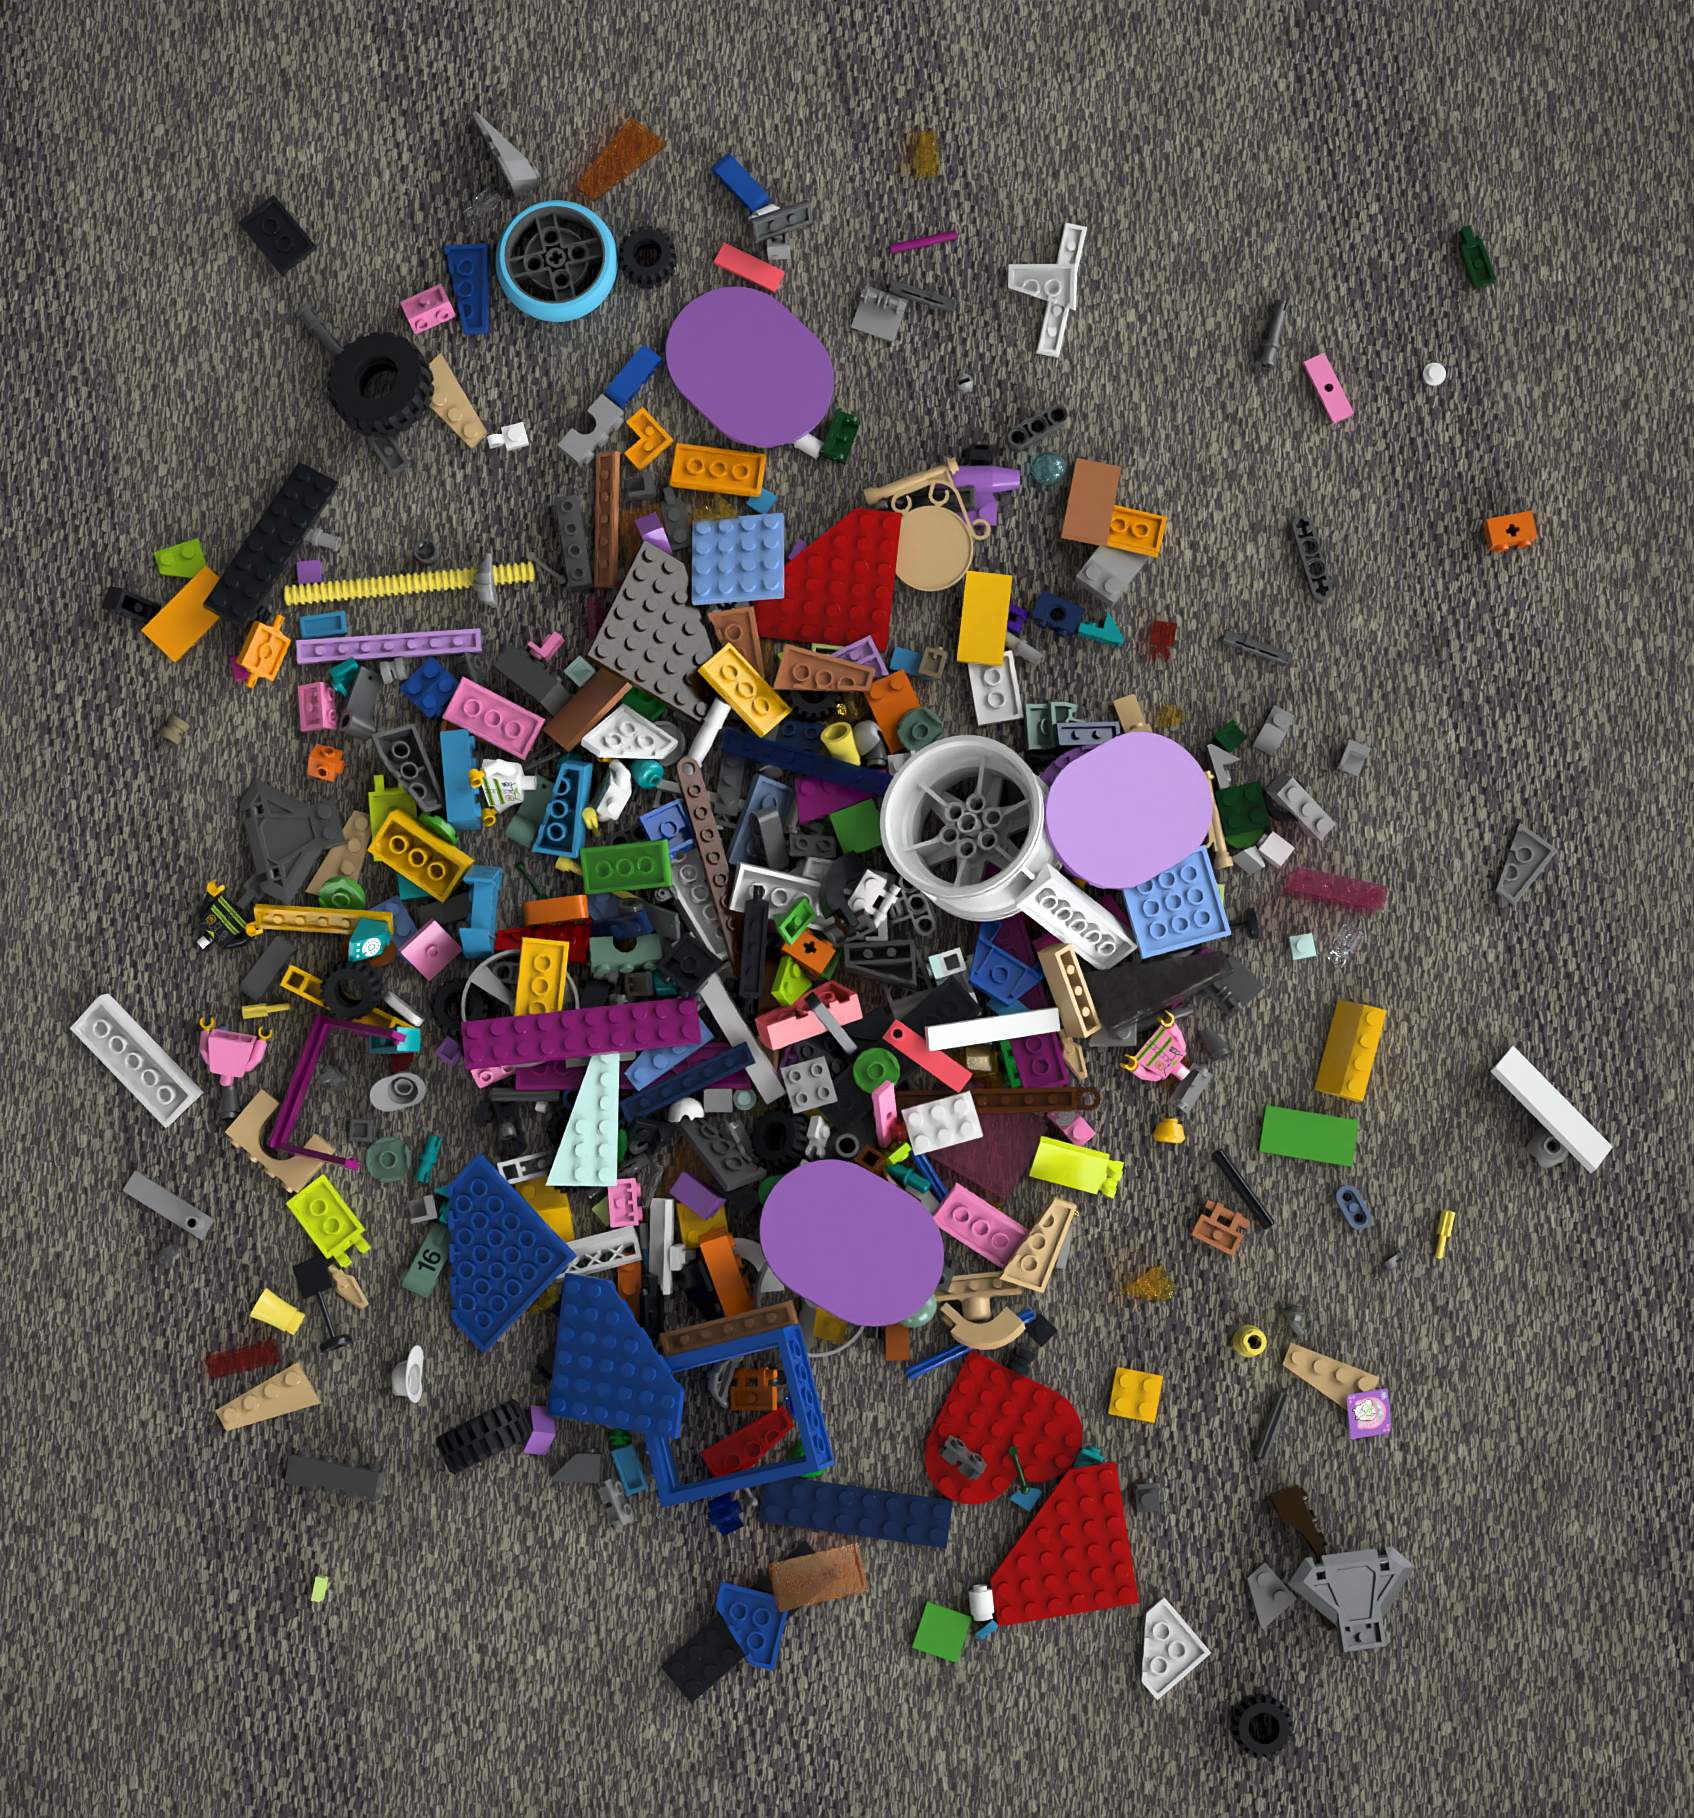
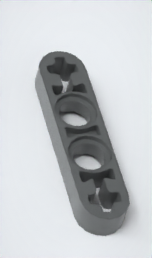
M1299 515L1295 517L1291 524L1293 537L1311 596L1316 601L1324 602L1332 594L1330 578L1313 522L1308 516ZM1300 520H1302L1303 524L1307 523L1308 525L1305 528L1307 537L1301 540L1299 537L1303 536L1302 529L1296 527ZM1311 542L1315 548L1314 552L1305 553L1302 549V544ZM1313 563L1318 564L1321 567V573L1312 575L1309 572V565ZM1324 577L1325 580L1320 581L1322 588H1327L1324 596L1316 593L1319 585L1317 581L1312 583V580Z

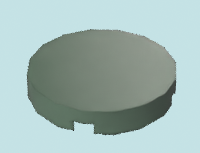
M916 707L909 709L898 721V740L909 751L915 750L916 753L925 746L942 738V722L938 715L928 708Z
M385 1136L374 1141L368 1148L365 1164L371 1176L378 1181L394 1183L408 1174L412 1166V1154L404 1141L396 1137Z

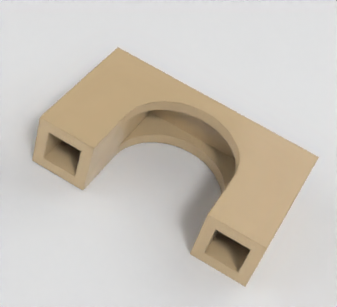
M261 1089L225 1131L230 1136L227 1140L237 1148L242 1146L247 1151L245 1155L254 1163H257V1161L261 1162L265 1166L263 1170L272 1178L277 1176L283 1181L281 1186L288 1192L292 1193L295 1191L299 1193L324 1165V1162L300 1156H294L287 1160H277L267 1153L262 1141L263 1131L267 1123L281 1108L282 1103L266 1090ZM314 1134L303 1147L330 1155L336 1150L318 1134Z

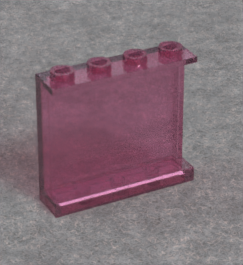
M973 1079L972 1083L968 1081L963 1089H984L986 1086ZM1025 1113L977 1114L983 1137L925 1153L930 1158L1007 1201L1035 1153L1041 1136L1045 1135L1049 1127L1045 1126L1046 1121L1037 1115H1034L1032 1118Z

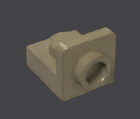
M936 645L926 646L918 674L940 681L948 657V653L944 652L945 649Z

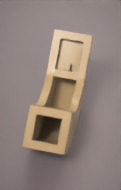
M947 1302L940 1308L943 1315L941 1319L950 1328L955 1326L950 1331L952 1337L959 1343L973 1349L990 1350L1005 1346L1026 1329L1024 1322L1007 1306L996 1318L983 1324L967 1321Z

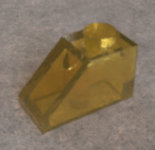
M1159 1264L1120 1291L1124 1295L1153 1301L1161 1299L1162 1302H1165L1174 1296L1172 1291L1177 1287L1163 1266Z

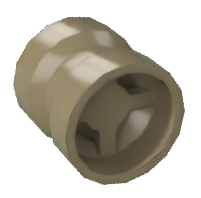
M170 713L167 718L168 726L161 727L158 733L178 745L182 740L180 733L187 732L190 725Z

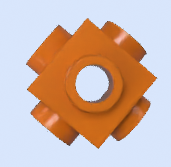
M316 744L309 755L307 775L334 782L337 775L342 774L345 761H342L343 751Z

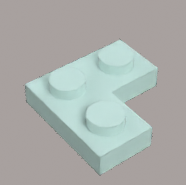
M936 954L928 957L929 963L926 964L930 979L935 978L938 987L945 981V976Z

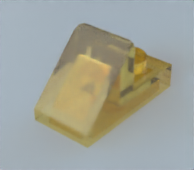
M915 132L916 178L939 177L938 132Z
M715 492L716 509H711L709 506L698 507V510H693L694 522L712 519V521L727 518L739 519V512L717 492Z
M967 1047L965 1048L966 1054L950 1057L973 1074L970 1079L998 1074L996 1050Z

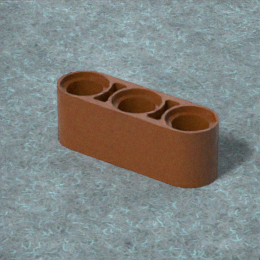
M900 1323L885 1326L886 1361L910 1360L909 1327H904Z

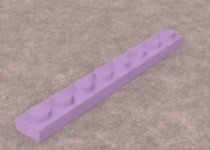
M480 628L296 640L297 663L299 665L343 662L351 657L355 661L399 657L455 655L465 652L482 653Z

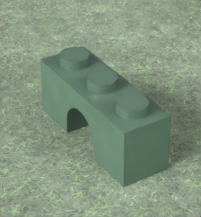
M659 933L636 937L635 948L628 953L620 952L614 947L613 936L589 938L591 973L604 975L611 971L630 973L633 970H656V966L662 961Z

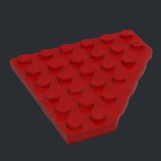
M855 508L784 565V598L753 601L759 637L847 647L870 635L877 650L887 651L902 513Z
M1115 1461L1068 1468L1060 1482L1046 1498L1040 1510L1026 1526L1020 1538L1008 1551L997 1570L993 1572L990 1582L998 1627L1139 1603Z

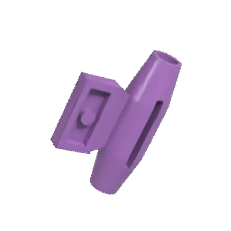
M958 466L959 470L955 471L956 474L952 475L951 471H949L955 488L975 487L976 511L967 512L971 526H986L983 523L973 525V521L976 519H984L990 526H996L997 502L992 493L1020 488L1019 470L997 466ZM936 484L934 490L951 489L942 484ZM963 512L956 513L967 525Z

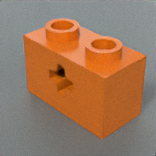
M1532 510L1486 519L1483 523L1488 550L1495 549L1496 552H1504L1509 550V546L1518 545V548H1525L1531 546V542L1538 537ZM1509 529L1510 532H1515V534L1512 536L1510 533L1506 534V531Z
M806 928L792 945L788 946L785 942L780 953L784 956L790 955L796 964L820 977L836 950L833 949V945L823 938L821 940L812 936L814 933ZM810 945L813 947L812 952L807 954L805 953V950Z

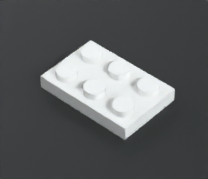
M1012 650L1004 652L1002 667L967 663L978 727L1024 718Z
M970 1090L901 1110L914 1155L983 1137Z

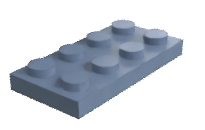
M755 774L725 856L728 863L737 866V861L759 866L749 814L772 805L779 813L783 830L795 796L794 788Z

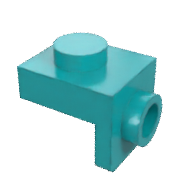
M353 657L329 670L333 677L330 683L335 691H341L345 698L349 696L345 687L354 682L359 668Z

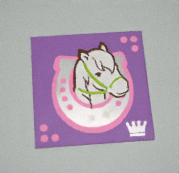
M1388 1388L1346 1395L1350 1439L1390 1432L1391 1417Z

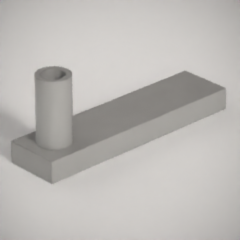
M134 1171L122 1190L203 1240L215 1221L212 1217L138 1171Z

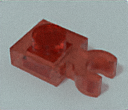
M1153 621L1150 644L1157 645V648L1152 653V661L1156 660L1157 653H1163L1165 656L1164 662H1168L1170 653L1167 647L1174 646L1177 623Z

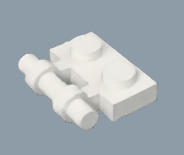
M866 868L847 899V903L853 913L865 908L867 913L874 916L872 920L876 928H878L881 921H885L888 916L886 913L891 904L895 903L898 899L897 894L901 888L893 884L890 890L887 891L883 888L887 879ZM881 895L884 897V900L877 909L873 907V904L878 896Z

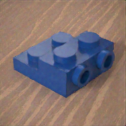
M431 656L399 689L433 721L435 718L438 720L443 716L459 682Z
M680 798L637 819L648 839L647 841L668 840L670 861L676 858L675 853L682 850L685 854L696 848L688 815Z

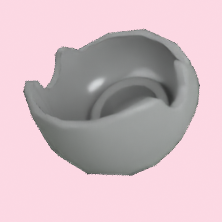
M871 720L859 722L852 728L853 739L859 756L867 754L880 740L877 730L879 732L882 730L878 724Z

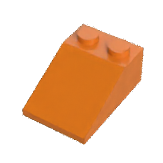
M904 669L872 683L869 693L861 692L876 724L882 730L880 733L890 754L905 748L898 740V721L909 709L920 707Z

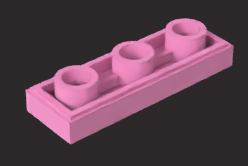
M1325 353L1303 362V366L1331 423L1335 424L1352 416L1354 412ZM1328 386L1332 391L1327 392L1324 387Z
M888 1080L879 1087H876L871 1096L874 1105L878 1146L886 1148L899 1135L894 1086Z

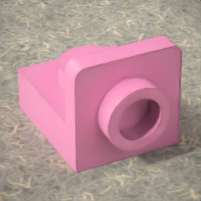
M556 631L552 635L548 634L541 643V649L532 641H529L527 644L531 649L529 653L539 661L543 658L548 662L563 644L564 639Z

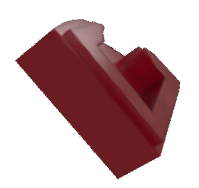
M414 1052L391 1053L392 1074L406 1071L412 1064Z

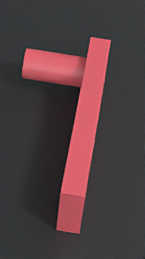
M895 1019L882 1037L958 1093H960L973 1075L942 1051H928L926 1040L897 1019Z

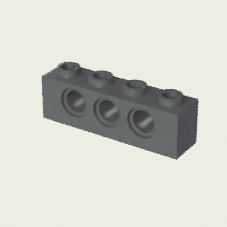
M578 494L556 497L555 503L569 588L571 592L594 589Z

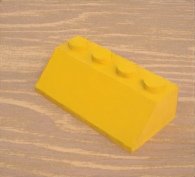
M400 808L389 814L367 849L371 854L442 903H445L475 862L471 857Z
M1337 1000L1314 1090L1356 1102L1363 1101L1386 1010L1365 1004Z

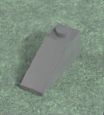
M559 1148L500 1162L492 1166L512 1186L548 1175V1172H550L548 1167L552 1163L553 1158L556 1157Z

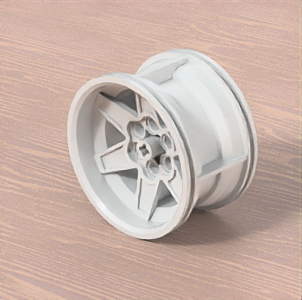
M960 735L935 741L911 756L901 766L888 786L880 814V831L885 852L891 864L905 880L921 890L933 903L951 915L971 921H994L1013 916L1022 911L1016 906L1014 899L1033 882L1044 865L1048 863L1058 872L1062 866V863L1054 854L1049 844L1044 828V801L1049 787L1032 772L1021 757L1009 747L996 740L976 735ZM978 776L976 789L967 798L966 803L946 792L956 783L969 777ZM1004 779L1017 785L1022 791L1025 800L1015 805L999 807ZM979 803H983L982 808L975 811L976 806ZM930 809H932L946 825L940 830L939 835L931 840L921 842L923 824ZM962 811L959 818L954 819L955 814ZM1000 816L999 821L996 824H992L993 819ZM1029 828L1024 844L1019 850L1010 840V836ZM957 834L955 840L949 842L951 835ZM991 839H995L994 844L987 847V843ZM973 847L972 853L966 856V851ZM957 858V876L954 884L936 877L930 870L931 867ZM991 862L1002 869L998 874L983 882L987 863Z

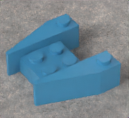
M472 865L463 877V881L471 888L469 903H472V912H468L467 926H470V928H459L462 954L468 960L485 961L495 955L498 892H501L503 873L501 867Z

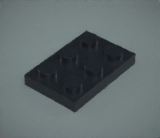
M275 195L271 196L238 222L281 276L317 249L316 245Z

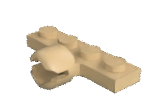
M1001 1271L953 1276L948 1291L936 1288L934 1294L937 1303L959 1301L962 1304L963 1318L971 1323H981L989 1320L991 1317V1298L1022 1294V1287L1000 1279L999 1274Z

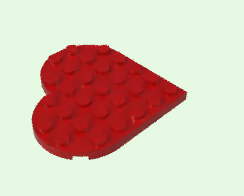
M971 1350L968 1352L928 1436L924 1452L926 1470L934 1486L949 1499L963 1504L985 1503L1001 1495L1012 1483L1014 1477L1019 1479L1013 1457L1008 1452L1011 1446H1015L1018 1449L1017 1457L1025 1481L1044 1482L1064 1473L1073 1464L1080 1451L1082 1443L1081 1422L1072 1404L1061 1394ZM950 1435L963 1441L966 1448L972 1453L979 1454L987 1464L984 1472L976 1481L972 1478L969 1480L957 1470L962 1462L958 1460L952 1466L940 1456L941 1453L938 1450Z

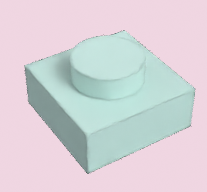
M580 655L564 670V673L580 689L597 673Z
M1312 933L1288 937L1292 960L1316 956Z

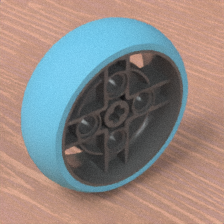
M563 200L544 201L522 210L505 227L497 245L496 272L506 296L524 313L544 321H570L593 311L609 294L617 274V247L608 227L588 208ZM557 221L577 224L588 230L595 238L583 240L573 231L559 227ZM538 227L539 232L528 242L524 255L513 258L515 248L520 240L530 230ZM550 236L557 238L554 243L546 242V239ZM577 252L584 253L581 259H575L573 256ZM559 257V263L554 264V258ZM533 263L540 264L537 270L529 269ZM601 264L599 274L592 285L576 296L575 289L584 282L590 267ZM560 279L568 280L564 286H558L557 282ZM531 282L539 290L555 295L556 301H545L535 298L526 293L519 284Z

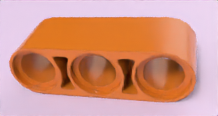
M574 895L522 903L524 927H532L534 924L541 926L589 919L587 895Z

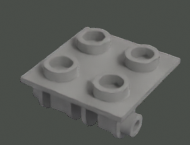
M865 286V289L862 290L861 300L851 328L894 342L908 300Z
M825 1056L780 1068L793 1114L802 1113L809 1109L838 1101Z

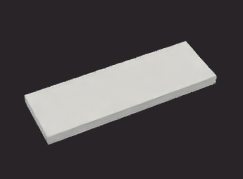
M1512 1046L1493 1067L1491 1073L1592 1173L1611 1150V1144Z

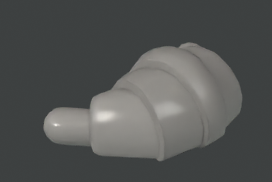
M485 553L483 561L478 567V572H475L473 589L477 591L478 599L491 608H495L498 602L496 600L492 555Z
M744 1355L715 1362L712 1369H709L707 1372V1377L709 1378L707 1389L710 1390L714 1399L724 1409L729 1407L727 1399L729 1396V1386L731 1385L735 1368L744 1359Z

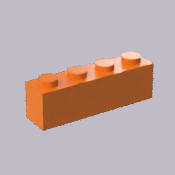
M724 1226L698 1235L699 1244L725 1316L753 1310V1295L749 1296L747 1291L751 1286L747 1275L741 1274L740 1268L743 1267L740 1255L734 1254L733 1247L736 1244L732 1233L727 1234Z

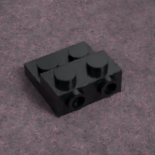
M686 932L656 968L657 972L660 973L658 978L666 985H669L671 982L677 987L675 991L686 1000L690 997L694 1000L708 984L709 978L722 965L723 961Z

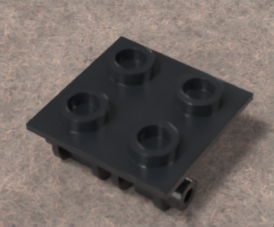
M830 1032L793 1044L799 1063L825 1056L831 1080H834L848 1067L843 1049Z

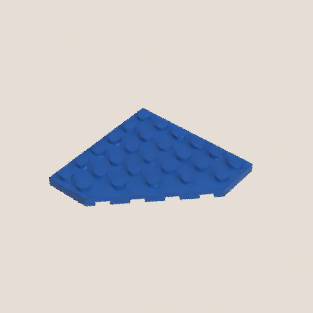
M480 1153L447 1187V1197L450 1198L448 1227L451 1230V1243H449L450 1263H452L450 1288L451 1296H453L451 1319L485 1353L577 1255Z
M565 1273L548 1414L678 1439L685 1390L670 1373L672 1370L662 1355H658L654 1349L652 1340L644 1328L639 1326L633 1317L634 1313L615 1290L616 1286L612 1280Z

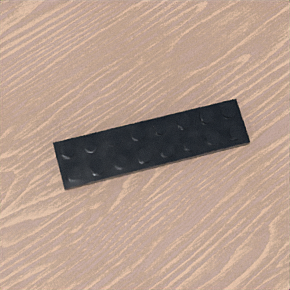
M298 462L204 601L203 608L245 629L336 492L339 482Z
M951 975L902 1018L900 1022L926 1040L925 1027L972 1020L983 1009ZM882 1037L870 1047L888 1050L897 1058L900 1066V1077L894 1089L920 1067L919 1064ZM855 1061L832 1081L838 1101L818 1107L842 1135L874 1108L871 1098L872 1094L863 1091L856 1084L853 1076Z
M805 1540L754 1584L751 1589L790 1598L787 1621L833 1581L836 1575ZM720 1614L661 1665V1668L692 1704L745 1657V1654Z

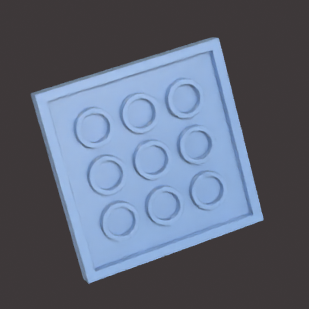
M783 513L693 520V605L784 598Z
M1205 845L1199 846L1190 856L1147 882L1130 889L1121 890L1141 959L1231 935Z

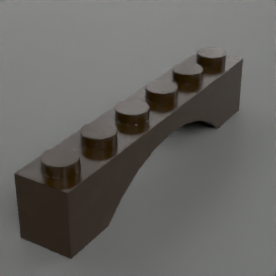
M1293 1484L1269 1494L1277 1516L1291 1524L1302 1534L1309 1543L1317 1564L1320 1563V1556L1327 1555L1324 1548L1327 1542L1323 1533H1318L1314 1524L1318 1522L1313 1510L1308 1511L1305 1504L1308 1498L1303 1487L1299 1488L1298 1485ZM1319 1612L1325 1629L1330 1631L1336 1628L1331 1621Z

